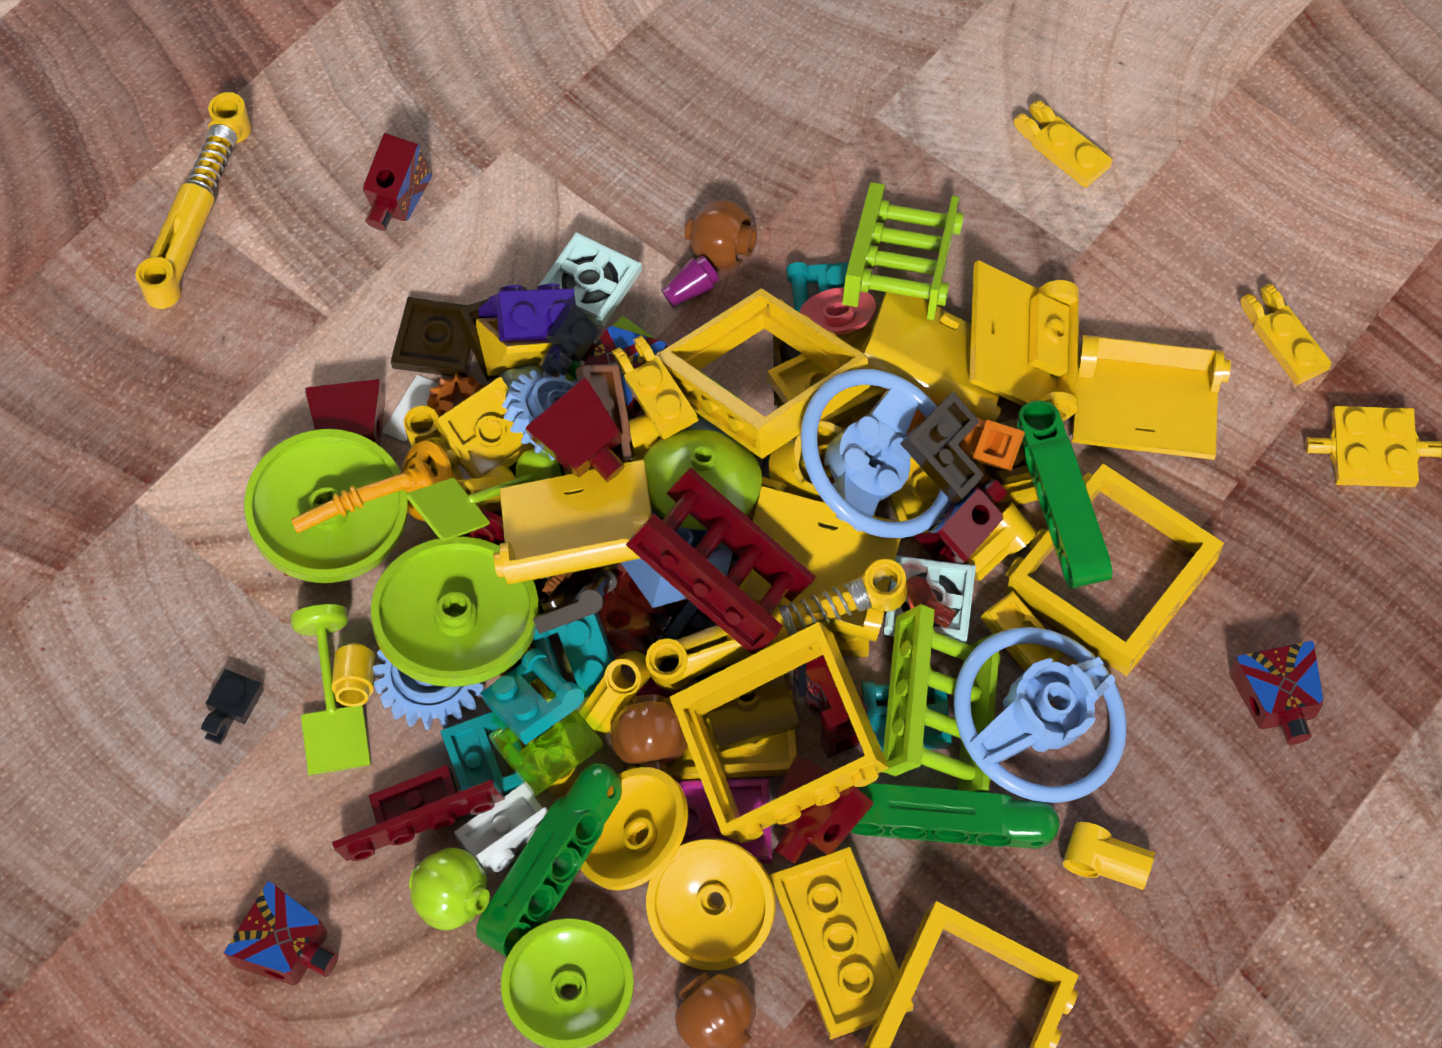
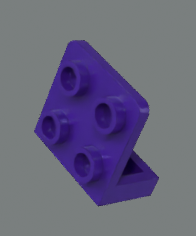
M556 283L537 286V290H523L522 285L504 286L500 288L497 294L488 297V301L478 308L479 316H497L500 342L548 339L546 335L565 306H576L574 288L560 289V284Z

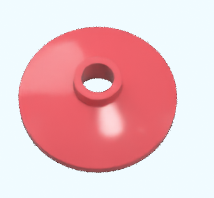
M844 287L825 290L810 297L802 305L799 313L807 315L813 322L827 331H831L836 335H842L867 325L874 318L877 306L874 297L870 293L861 292L858 307L842 305Z

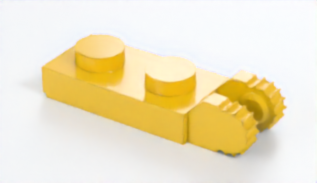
M1037 100L1029 107L1033 118L1045 127L1040 130L1032 118L1023 113L1016 116L1013 120L1017 131L1020 134L1022 133L1036 150L1084 188L1092 184L1112 165V158L1059 116L1056 118L1053 110L1045 105L1044 102L1042 103Z
M1267 284L1260 289V296L1271 312L1266 316L1263 306L1256 300L1254 295L1250 293L1241 297L1242 310L1254 325L1253 330L1295 385L1298 386L1330 369L1332 362L1288 305L1285 306L1283 296L1276 290L1274 285Z
M641 335L634 339L637 353L645 361V364L633 369L627 354L620 347L612 351V354L624 374L627 386L662 440H665L698 422V417L659 356L655 357L651 347Z

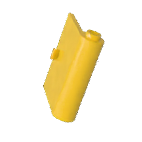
M980 260L976 261L973 269L969 382L1022 406L1031 401L1041 400L1049 402L1059 410L1062 421L1067 420L1078 411V286L1070 281L1054 280L1040 288H1036ZM1039 293L1069 306L1068 372L1061 377L1028 365L1031 298Z
M885 292L873 329L860 350L861 353L868 357L869 369L882 370L902 377L922 390L935 405H938L946 396L954 392L976 418L996 422L1001 408L996 405L999 395L969 382L971 324L937 307L935 320L927 319L928 301L922 298Z
M1083 335L1078 361V411L1074 414L1072 443L1215 460L1218 392L1221 382L1228 383L1231 360L1224 359V351Z
M644 459L623 463L625 465L624 469L609 482H606L593 469L588 470L580 477L568 474L500 488L505 543H500V552L493 554L498 578L505 577L507 584L510 585L641 559L626 546V543L652 516Z
M763 486L761 487L753 517V522L816 576L815 580L792 602L783 597L778 605L780 608L781 606L784 607V605H787L789 608L790 603L794 605L800 604L801 599L805 601L811 600L812 594L819 597L822 596L823 591L830 593L833 587L841 589L844 583L848 584L849 581L852 582V580L855 581V579L860 578V575L864 574L868 567L877 560L889 559L895 561L901 539L883 538L863 531L858 532L847 522L836 518V513L824 502ZM873 516V518L878 520L896 522L885 518ZM752 569L739 588L759 604L771 585ZM890 579L880 580L875 585V588L881 592H887ZM868 608L859 612L856 609L851 611V616L845 613L841 615L840 620L835 617L830 619L829 624L826 621L821 622L829 630L876 642L884 611Z

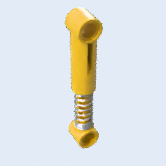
M233 92L218 94L210 101L208 111L211 120L208 125L205 143L201 146L202 151L198 153V159L194 162L195 167L191 169V175L187 178V182L179 187L149 257L142 261L136 269L135 276L144 299L151 307L156 309L171 307L181 297L180 281L215 202L212 188L217 187L215 180H219V172L224 171L222 164H226V156L231 155L229 149H232L235 143L245 140L251 133L252 126L244 101L238 94Z
M877 560L868 567L864 574L860 575V578L855 579V581L852 580V582L849 581L848 584L844 583L841 589L833 587L832 592L827 593L823 591L822 596L819 597L812 594L811 600L805 601L801 599L800 604L794 605L790 603L789 608L787 605L781 606V608L777 606L771 616L782 624L783 627L778 635L763 649L817 622L826 621L829 624L830 619L837 617L840 620L841 615L845 613L851 616V611L856 609L859 612L868 608L885 612L896 610L905 602L908 593L904 569L894 560ZM882 579H891L897 584L889 592H881L875 588V585ZM715 625L677 640H658L647 650L645 660L655 684L662 689L671 691L685 686L692 678L739 662L752 654L722 628ZM673 657L679 660V664L674 670L670 672L659 670L661 662L666 658Z

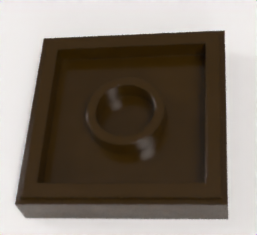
M408 297L390 361L392 368L454 377L457 373L461 377H468L473 351L455 316L459 308L467 305Z

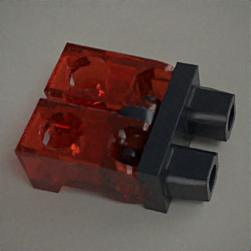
M628 572L624 574L614 588V594L611 593L600 611H598L610 644L625 652L638 651L645 656L651 645L658 640H677L717 625L687 598L653 608ZM673 657L666 658L661 662L659 670L663 672L666 669L672 671L678 666L679 660Z

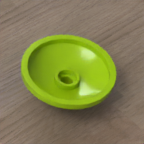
M703 429L679 431L665 440L661 439L656 442L644 456L651 509L663 519L676 504L666 494L667 491L690 467L745 515L751 512L758 501L762 487V474L756 458L749 449L723 433ZM690 514L680 525L689 529L707 530Z
M568 918L549 921L526 933L510 951L501 975L502 1001L512 1024L528 1040L545 1048H587L602 1041L615 1031L625 1018L634 992L632 965L624 947L615 936L603 927L580 919ZM566 987H575L578 990L575 997L566 999L562 996V991Z

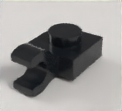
M575 305L565 306L546 335L553 343V346L542 358L539 366L549 376H552L555 370L560 375H564L571 367L572 361L582 360L601 330Z
M224 669L205 703L207 709L211 711L201 726V730L207 732L205 739L221 745L234 720L245 724L264 691L262 683Z

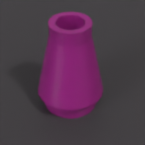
M700 256L696 260L691 258L668 285L661 289V292L669 304L675 308L687 300L714 289L713 284L719 281V277L704 256Z

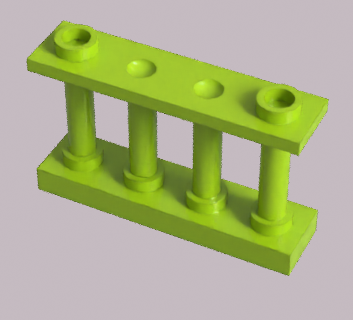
M870 182L846 272L842 305L858 307L861 292L868 293L870 289L929 299L927 319L935 320L937 306H945L949 283L943 282L952 237L953 234H961L964 213L957 212L959 197L952 196L948 214L890 205L889 200H883L885 184ZM888 219L942 228L944 233L943 237L886 228L884 223ZM883 242L937 251L939 256L938 260L879 251L878 246ZM881 266L934 275L933 283L928 284L875 275L869 269Z
M920 604L896 616L883 755L889 768L882 772L897 776L924 765L957 777V790L987 792L989 791L991 779L971 758L962 739L960 742L959 760L924 748L923 737L924 725L961 738L955 718L931 710L926 704L928 686L954 696L957 681L955 678L931 669V648L965 661L980 643L995 635V633L968 645L935 632L933 627L935 609ZM999 651L982 665L972 686L971 713L977 734L994 720L997 675L1000 664Z

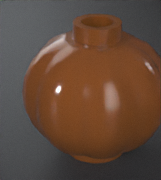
M715 200L703 206L695 218L688 219L684 235L686 240L691 241L692 252L696 258L704 256L714 269L724 271L741 264L743 259H737L736 254L752 255L757 240V228L751 226L750 216L740 205L728 200Z
M648 694L632 698L631 705H627L617 714L610 729V741L616 755L625 763L637 768L651 767L666 773V766L679 759L688 747L673 705L665 702L664 697L661 695Z
M704 972L692 980L678 994L683 1002L675 1013L678 1034L689 1047L742 1048L752 1039L747 1031L750 1029L756 1016V1003L751 990L742 980L728 974H718L711 979Z

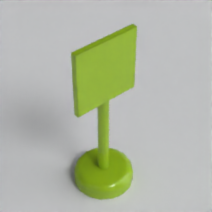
M533 448L525 451L518 458L516 479L468 496L453 477L409 492L406 497L439 539L444 542L488 526L489 520L477 507L476 503L499 496L500 488L563 475L557 460H550L548 453L543 450L537 454Z
M322 604L299 609L290 616L291 627L300 635L317 636L326 705L325 711L301 715L308 775L312 776L370 766L371 761L363 705L336 708L335 694L331 688L332 671L327 634L337 632L347 625V608L337 604Z

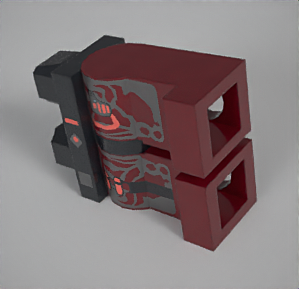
M824 655L795 668L794 689L799 698L805 696L807 708L811 713L819 716L821 720V746L826 756L830 758L860 745ZM859 695L860 700H861V702H862V704H863V707H864V709H865V712H866V714H867L868 709H867L866 705L864 704V702H863L861 696Z

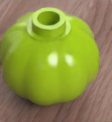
M460 848L443 849L429 855L414 868L409 881L411 903L427 925L443 931L457 929L474 920L477 915L483 913L487 908L490 900V893L486 889L488 878L479 861L469 852Z

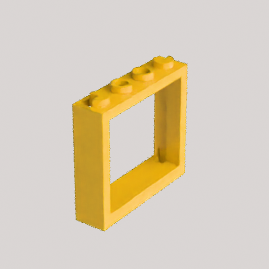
M762 288L655 355V357L659 356L695 412L761 459L801 433L806 408L813 395L825 382L843 372L869 369L868 357L861 353L859 349L850 346L838 338L835 333L827 331L813 322L807 315L799 313L788 306L782 299L779 300ZM763 329L769 331L831 372V374L766 417L699 371ZM870 385L849 387L836 394L825 406L820 420L868 389Z
M1102 464L1094 475L1088 472L1083 477L1091 502L1099 492L1103 493L1195 555L1126 642L1031 578L1032 574L1054 549L1049 530L1047 531L1044 528L1033 538L1029 546L1032 550L1026 558L1018 557L1007 571L1006 576L1009 577L1006 595L1014 591L1031 612L1084 646L1092 654L1100 657L1105 663L1127 677L1218 561L1224 542L1110 467Z
M820 622L669 697L721 834L736 842L746 843L753 841L763 835V829L775 823H790L802 815V810L814 804L817 806L829 804L840 797L839 792L853 785L855 787H862L871 784L878 779V773L889 768L834 635ZM824 655L865 756L740 816L702 715Z
M936 901L926 910L864 1048H890L943 929L1055 987L1029 1048H1056L1062 1031L1057 1026L1062 1014L1067 1015L1075 1004L1078 991L1073 988L1079 975Z

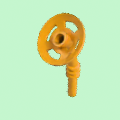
M432 441L418 442L407 453L402 465L401 474L359 488L353 485L350 487V492L342 490L341 496L336 493L333 495V500L292 518V524L296 532L300 533L339 514L344 517L347 515V510L353 513L356 506L361 509L364 507L365 502L401 490L409 493L453 478L450 460L439 444ZM429 455L436 464L438 477H435L430 466L426 463ZM408 500V512L415 519L425 521Z

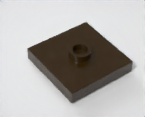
M736 663L695 677V681L698 683ZM783 675L707 712L720 752L800 728V721Z

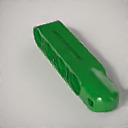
M1031 401L1021 408L1017 425L1019 430L1025 432L1022 442L1025 448L1026 463L1065 581L1070 589L1111 580L1113 572L1110 556L1059 410L1053 404L1046 401Z
M593 763L585 767L567 795L559 798L552 804L481 915L476 927L477 938L504 957H508L512 948L526 933L547 922L602 834L604 824L621 799L622 784L620 777L607 764ZM613 786L614 792L608 797V789Z
M871 783L866 786L857 787L874 804L851 830V833L863 836L1038 849L1047 846L1055 839L1059 830L1060 820L1056 810L1047 803L1018 800L1005 794Z

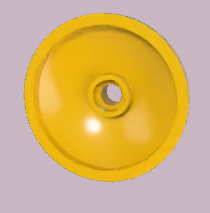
M639 767L618 774L622 784L621 799L604 824L600 838L580 868L587 878L600 887L610 890H626L642 885L661 872L676 854L687 827L688 805L681 786L671 776L659 769ZM613 786L608 789V797L614 792Z
M705 838L693 840L679 846L676 854L666 867L650 879L647 889V916L656 939L672 957L697 969L723 970L743 963L764 944L772 929L775 918V894L766 870L750 852L726 840ZM712 892H718L723 896L724 903L722 906H716L712 903Z

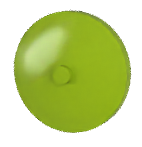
M320 429L294 435L272 448L259 461L249 478L244 498V512L251 539L261 555L271 565L294 578L315 583H333L361 576L383 562L399 543L408 517L407 492L401 490L365 502L364 507L361 509L356 506L353 513L347 510V515L344 517L339 514L300 533L296 532L291 519L333 500V495L336 493L341 496L342 490L350 492V487L353 485L359 488L401 474V471L392 457L383 448L356 433L337 429Z
M455 537L444 542L440 539L424 542L396 558L383 572L376 584L371 601V620L376 642L384 656L393 666L418 681L446 687L467 686L487 681L513 666L532 643L537 630L533 617L539 611L538 595L534 581L530 580L508 585L505 577L498 578L493 554L500 552V546L494 543L471 537Z

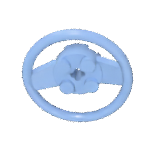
M856 369L836 375L825 382L813 395L806 408L801 426V449L805 467L812 484L823 501L836 513V518L847 522L858 532L863 531L883 538H905L923 533L930 529L952 504L950 499L940 489L932 506L914 519L902 522H889L873 518L878 502L883 501L901 489L908 479L911 456L900 443L906 436L917 408L926 417L936 407L935 403L922 390L902 377L876 369ZM874 385L887 388L885 394L867 416L849 425L837 434L827 446L824 464L825 466L829 464L831 475L835 480L831 484L822 466L817 443L819 420L825 406L836 394L849 387Z
M1034 627L1013 628L999 632L980 643L967 657L959 672L954 691V715L960 737L966 750L978 767L991 780L1007 791L1029 800L1045 803H1059L1079 799L1092 793L1107 781L1116 769L1124 751L1127 722L1123 700L1115 684L1116 679L1103 666L1104 663L1100 657L1096 658L1084 646L1063 634ZM1038 644L1063 652L1078 662V664L1066 666L1060 662H1052L1053 659L1047 658L1034 663L1011 685L1009 694L1003 700L1005 710L984 730L977 734L971 713L972 686L979 669L993 654L1013 645ZM1103 695L1109 713V741L1099 764L1082 779L1066 785H1040L1015 776L999 764L1029 747L1036 751L1044 752L1048 749H1060L1072 744L1094 724L1096 719L1094 717V703ZM1050 701L1055 703L1056 709L1050 705Z

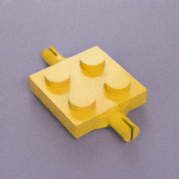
M501 377L495 379L433 421L446 440L448 448L446 454L450 460L451 467L458 463L467 471L471 479L483 478L491 470L500 466L510 467L518 461V458L525 451L535 447L530 442L522 444L521 439L524 436L522 432H511L510 428L514 422L504 419L507 409L503 408L502 404L506 399L505 395L509 388ZM434 460L430 461L432 468L436 467Z
M1334 406L1331 412L1332 432L1330 437H1306L1305 440L1306 454L1330 455L1334 465L1335 485L1416 487L1419 482V457L1442 458V441L1419 440L1415 431L1414 408Z

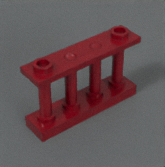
M690 467L667 491L666 494L676 504L663 521L653 514L630 538L626 546L753 655L770 643L782 629L783 625L771 615L783 597L792 602L815 580L816 576ZM689 514L708 530L695 549L676 533V530ZM720 542L725 544L739 557V560L727 576L708 561V558ZM752 569L771 585L759 604L739 588Z

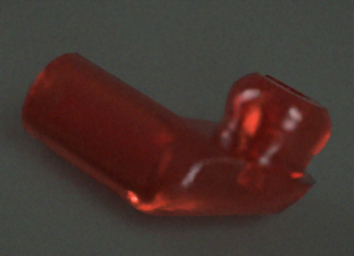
M914 576L907 579L908 593L906 600L910 609L920 604L935 609L934 622L944 628H948L954 619L956 610L939 602L929 582L924 578Z

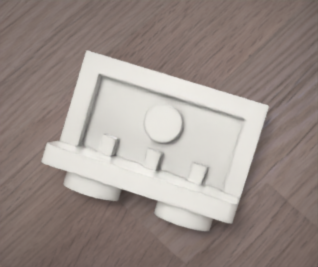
M523 783L507 794L505 800L495 803L491 810L477 815L454 831V834L464 850L475 856L486 875L493 870L499 872L507 868L515 860V855L525 848L548 812V809L546 807L542 808Z

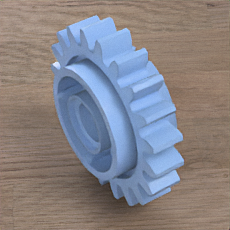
M531 370L528 377L520 374L517 381L512 382L505 395L506 399L502 407L507 409L504 419L514 422L510 431L514 433L522 432L524 435L521 439L522 444L532 443L535 446L534 452L537 454L543 450L529 438L525 427L578 383L577 379L571 382L566 380L565 374L559 375L557 378L549 376L545 371L541 377L535 370Z
M378 650L377 655L382 664L373 666L375 677L378 678L374 682L376 692L382 694L380 697L382 706L384 708L392 706L391 712L394 719L397 720L406 713L407 724L409 727H412L419 718H422L425 729L429 730L432 720L437 718L441 726L446 728L448 724L447 716L450 714L459 721L463 720L462 706L471 710L476 709L472 695L481 696L480 692L484 690V686L481 683L458 687L427 684L402 673L389 662L381 650Z

